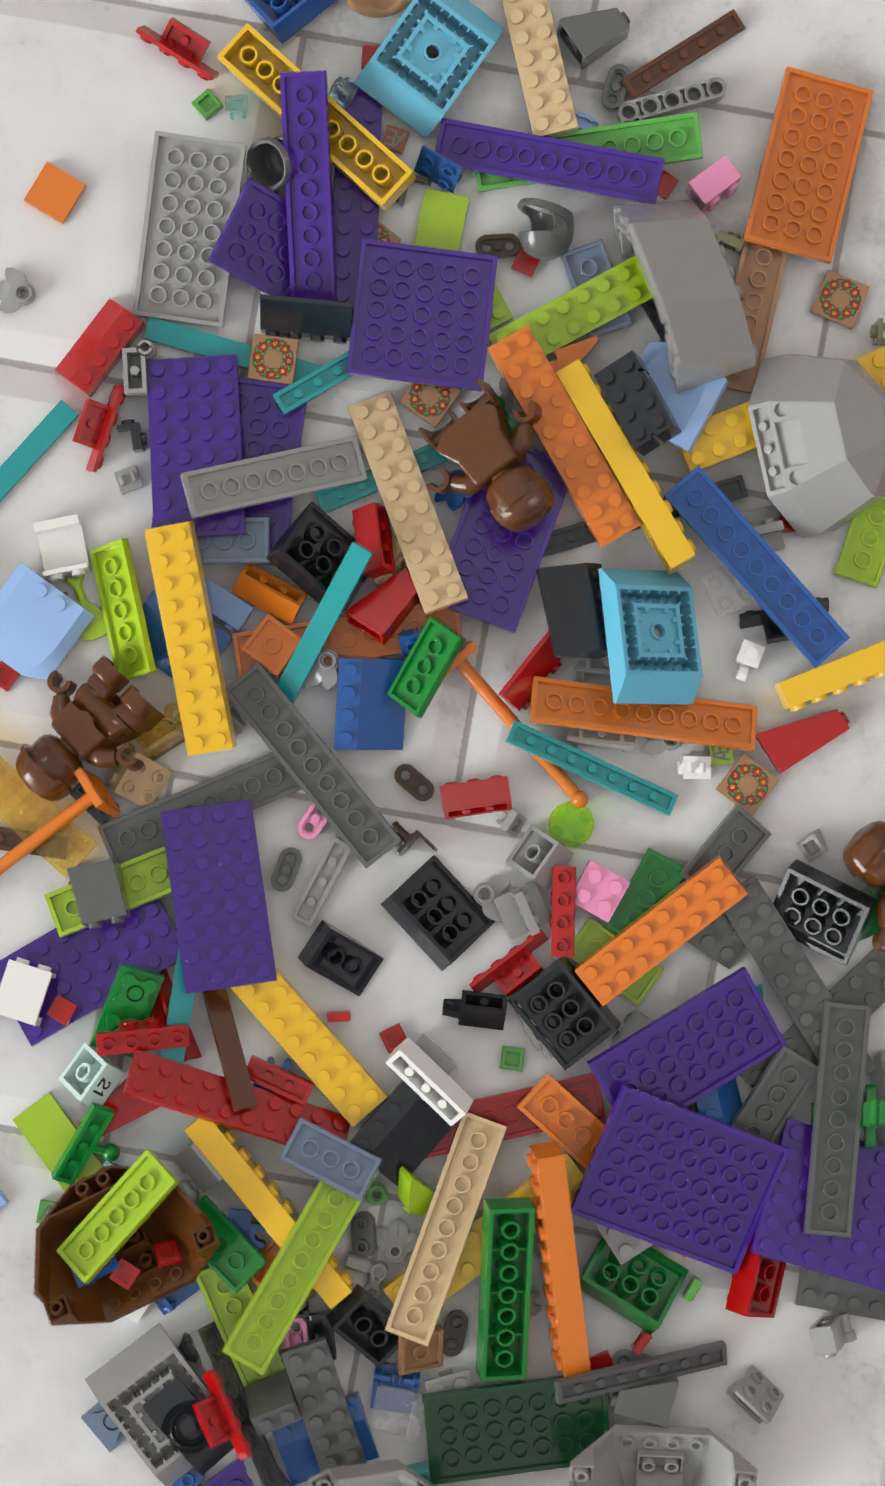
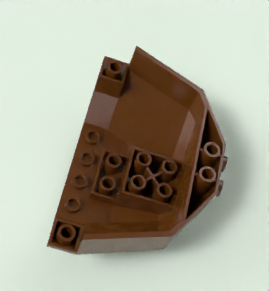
M109 1166L101 1168L97 1173L80 1178L76 1183L70 1185L36 1228L34 1295L44 1304L52 1326L112 1323L194 1283L220 1245L213 1224L193 1201L176 1186L115 1254L118 1263L123 1258L141 1270L130 1289L127 1290L111 1280L109 1277L112 1272L97 1279L95 1284L89 1286L87 1284L79 1288L70 1266L56 1250L130 1167ZM176 1239L181 1263L159 1268L153 1244Z

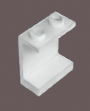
M78 514L33 523L44 567L42 574L46 580L50 579V582L63 580V576L72 574V577H80L86 575V571H91L81 518Z
M17 957L16 961L9 959L0 985V1015L40 1027L42 1018L39 1017L51 978H56L57 974L51 973L52 968L38 964V967L35 968L29 966L30 961L19 957Z

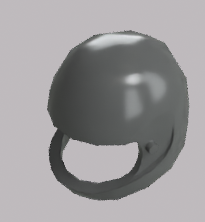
M282 135L275 138H270V136L261 138L253 143L247 152L246 165L250 178L270 191L278 190L282 187L285 188L291 174L290 159L283 146Z
M538 198L521 199L517 207L523 214L528 216L531 225L530 231L518 233L524 252L533 258L545 261L557 259L565 254L573 241V213L567 208ZM527 205L537 206L550 211L552 215L537 211L535 209L530 208Z

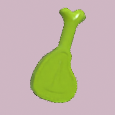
M84 575L76 578L69 576L66 579V584L73 588L79 604L95 615L92 622L81 635V638L85 641H93L104 637L107 631L103 613L99 607L87 600L82 588Z

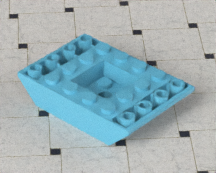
M412 0L353 84L424 138H427L492 49L504 28L468 0ZM433 46L438 50L437 58L428 57L426 53L427 47Z
M598 569L614 704H693L703 673L691 585L678 572L669 576L668 572L663 570ZM654 626L659 629L660 637L655 635Z

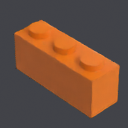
M246 564L231 592L240 599L292 625L300 613L308 595L306 592L253 564Z

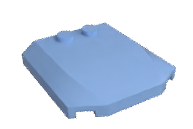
M649 342L641 359L682 431L668 441L691 453L729 382L723 377L677 393L669 371V349L667 342Z
M20 562L0 590V660L23 676L48 680L50 673L58 669L95 615L46 581L27 565Z

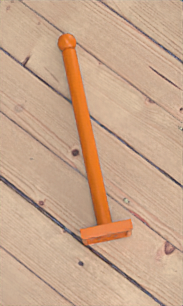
M469 641L458 652L446 676L453 669L457 668L509 729L514 720L522 723L466 659L479 648L474 641ZM532 755L563 792L570 797L571 804L575 808H583L587 805L588 795L584 791L578 790L579 788L561 767Z
M83 768L77 769L74 774L86 793L1 857L0 875L93 804L95 808L114 818L121 814L120 809L102 780Z

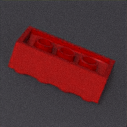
M109 298L56 367L55 371L91 398L122 358V348H130L146 327L145 324L127 309Z
M549 630L498 693L501 698L518 711L522 708L527 710L531 705L534 676L546 678L550 672L555 674L562 665L559 662L561 658L554 656Z
M752 1238L737 1274L732 1273V1281L725 1309L745 1317L774 1318L786 1262L750 1252L753 1242Z

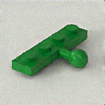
M92 1102L51 1173L53 1180L70 1185L74 1184L92 1152L101 1154L109 1162L116 1161L119 1158L120 1149L116 1144L110 1143L105 1146L97 1144L115 1114L113 1108Z

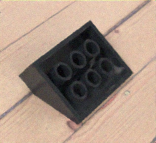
M260 294V329L265 335L276 337L288 335V338L301 340L302 337H311L310 340L314 342H324V339H331L336 344H346L347 341H350L354 312L352 303Z
M312 501L278 539L266 558L320 604L348 549L356 539ZM362 575L344 611L347 610L367 576Z
M579 563L536 569L555 657L601 659L608 656L598 572L602 565L599 563Z
M435 855L381 903L382 907L441 971L450 966L495 922L484 915L482 906L475 901L474 897Z
M796 859L787 868L773 904L797 942L846 966L873 914L878 899Z
M558 957L507 1001L566 1071L615 1033L621 1023L606 1005H601L574 971L575 967L568 958Z
M402 1080L352 1137L349 1143L381 1158L383 1161L378 1168L379 1173L398 1186L399 1169L403 1166L413 1173L455 1124L450 1126Z

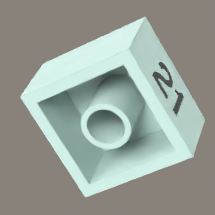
M84 1042L59 1077V1080L80 1102L91 1106L92 1102L103 1105L125 1073L107 1055L99 1056L97 1048Z

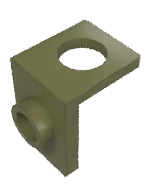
M878 318L870 328V338H873V345L885 346V339L883 337L885 323H883V318Z

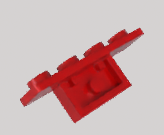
M170 18L162 36L145 25L136 29L135 32L140 35L141 40L148 44L153 43L159 47L161 53L175 57L181 66L192 68L200 78L212 81L218 77L219 73L201 62L211 41L177 19Z
M114 385L108 405L90 398L86 399L72 441L92 448L86 470L96 473L102 467L104 461L103 452L110 444V432L112 426H115L117 423L119 405L125 399L124 386Z
M553 866V884L550 894L552 914L549 920L550 928H552V957H574L575 866Z
M541 929L538 934L533 936L529 934L522 944L511 948L505 957L494 961L487 971L476 975L469 986L473 991L481 992L495 981L504 994L509 997L544 970L531 953L545 943L548 937Z
M157 1016L147 1017L146 1020L138 1021L136 1019H125L123 1022H118V1031L96 1033L97 1054L99 1056L132 1053L136 1049L152 1051L190 1046L188 1024L165 1026L164 1018Z
M214 1369L203 1373L202 1376L211 1396L193 1404L192 1407L210 1448L231 1440L239 1460L252 1456L250 1443L241 1431V1422L234 1415L231 1408V1399L224 1392L220 1375Z

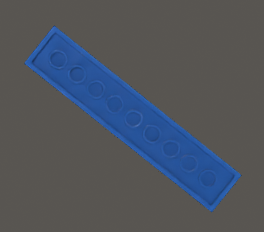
M699 465L663 496L814 668L819 666L850 638Z

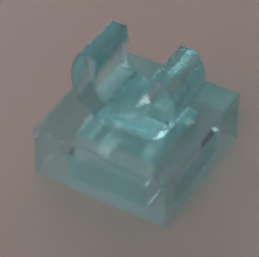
M340 76L334 81L328 95L346 109L351 105L358 87H352L348 83L349 77L343 79Z
M248 94L225 96L226 111H230L231 120H234V112L237 110L241 111L243 119H246V109H249Z

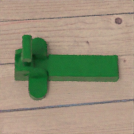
M866 1084L860 1129H863L864 1149H874L875 1128L885 1125V1100H876V1085ZM811 1103V1125H812V1126H813V1120H814L815 1103Z

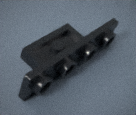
M816 597L818 602L829 612V598ZM749 610L739 614L740 629L762 625L767 644L789 640L764 610Z

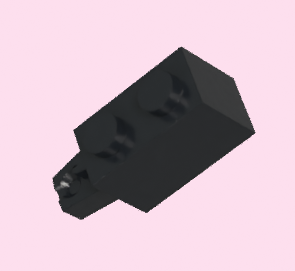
M462 990L461 999H444L442 1015L459 1019L458 1025L504 1030L508 995Z

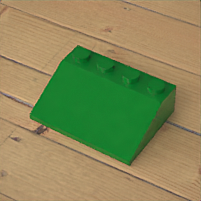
M602 1236L583 1267L579 1278L582 1292L652 1334L660 1328L689 1270L652 1247L647 1248L621 1265Z

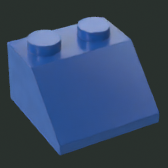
M736 1077L695 1102L697 1113L726 1124L732 1122L742 1106Z

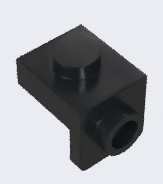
M135 419L121 421L120 425H116L118 432L131 431L133 451L135 453L145 452L144 446L148 445L146 432H142L139 422H135Z

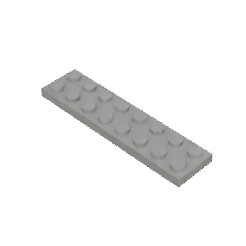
M356 436L184 472L180 475L192 519L359 483L368 479Z

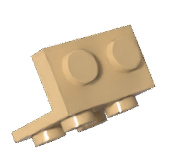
M135 750L129 754L128 761L138 758L144 762L143 768L138 771H130L119 764L108 773L104 785L113 792L145 807L156 802L171 776V771Z

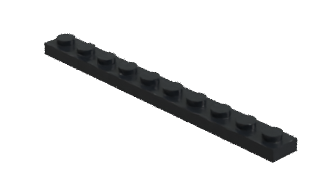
M742 475L715 482V485L730 502L748 497ZM672 507L673 512L671 513L673 518L676 519L681 517L677 513V511ZM585 521L553 530L543 558L595 543L596 540ZM639 526L633 529L632 531L639 530L642 528Z

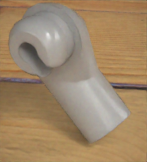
M179 1180L180 1183L177 1186L196 1204L199 1200V1190L197 1191L189 1180Z

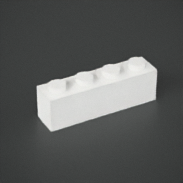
M409 1037L392 1051L385 1062L450 1126L467 1113L474 1101Z

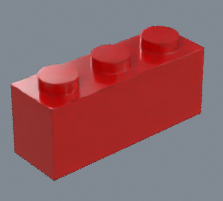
M373 502L352 510L355 542L374 553L363 575L375 579L396 571L389 517L385 506Z
M494 775L489 779L480 780L474 778L463 783L448 782L440 786L445 819L512 809L507 776Z

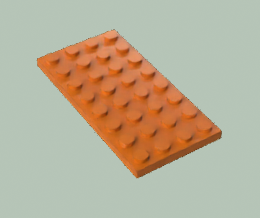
M789 66L786 67L743 236L744 241L827 264L832 262L874 90Z

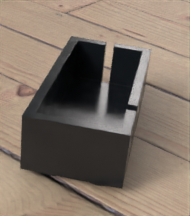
M632 350L594 374L633 448L639 454L645 456L661 446L652 437L653 434L665 443L682 431L655 382L649 376L650 373L642 359Z

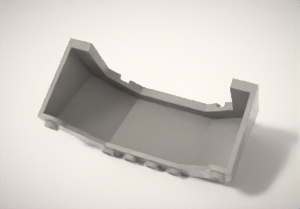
M692 200L613 206L615 238L623 256L631 254L632 244L657 306L661 323L667 324L665 325L667 332L665 338L669 349V371L677 393L754 367L758 351L755 344H752L740 299L743 297L740 286L738 284L735 285L733 282L734 272L730 264L726 265L724 260L726 253L723 245H718L717 243L718 234L715 226H710L708 218Z

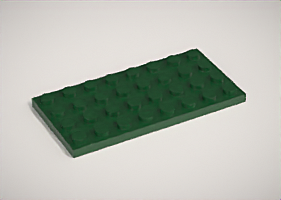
M563 1375L423 1393L422 1399L431 1483L438 1485L570 1467V1462L610 1429L607 1395L602 1394L559 1405L555 1401L554 1379L563 1378Z

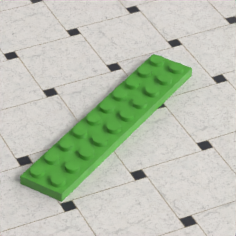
M698 112L580 129L550 137L664 158V165L704 159ZM475 172L478 192L538 184Z

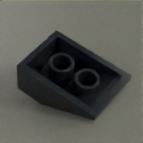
M324 920L320 922L298 956V959L307 968L357 996L361 995L384 959Z

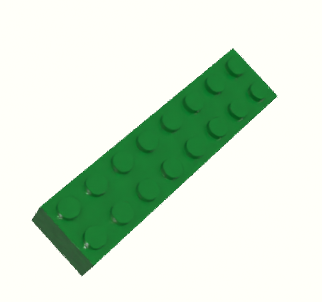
M529 1197L484 1199L476 1371L481 1381L526 1379L535 1207Z

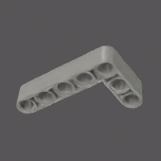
M713 77L624 102L618 111V122L626 123L665 117L717 103L724 97L727 89L726 83L722 78ZM718 86L721 89V93L713 94L710 91V87ZM696 92L699 95V99L691 100L688 97V93ZM674 98L678 104L671 107L666 103V99ZM646 104H653L656 111L649 113L645 110L644 106ZM624 110H631L634 113V117L627 119L623 116L622 112Z

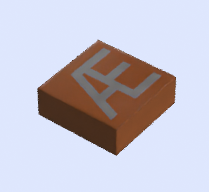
M388 124L382 144L390 151L403 154L409 131Z

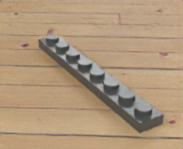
M721 1340L554 1379L555 1401L560 1405L727 1365L726 1343Z

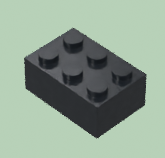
M359 1284L326 1316L331 1329L378 1368L398 1349V1335L385 1330L391 1311Z

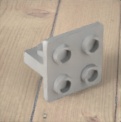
M775 505L741 512L744 518L774 551L785 549L782 535L784 526L782 520L779 521Z
M533 880L493 899L511 939L529 933L531 936L540 933L538 928L549 923L550 914L536 882Z
M750 1365L744 1376L731 1385L726 1392L758 1424L763 1421L766 1424L770 1423L784 1398V1394L779 1388L769 1381L754 1365Z

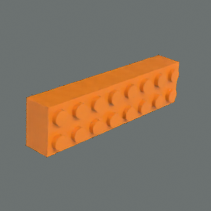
M717 855L576 965L574 971L601 1005L604 1006L748 894L747 889L723 859Z

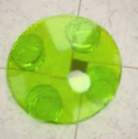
M565 802L557 806L550 815V833L556 841L564 846H580L593 833L594 819L586 806L575 808L571 802Z

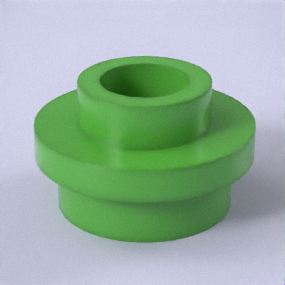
M374 1182L371 1184L365 1197L370 1204L381 1205L388 1197V1190L382 1183ZM379 1190L381 1195L380 1197H374L372 1192Z

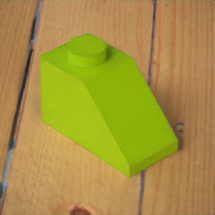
M402 1166L399 1169L397 1196L403 1202L401 1206L410 1215L416 1213L422 1218L429 1209L435 1191L427 1183Z

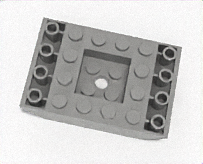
M158 1323L88 1376L85 1381L100 1405L154 1476L165 1486H170L191 1470L193 1466L159 1430L142 1409V1406L176 1376L181 1379L199 1401L211 1396L206 1383L162 1325Z

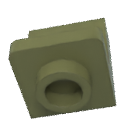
M721 230L716 239L718 245L722 244L724 248L738 254L745 242L741 240L740 235L734 232L727 234Z

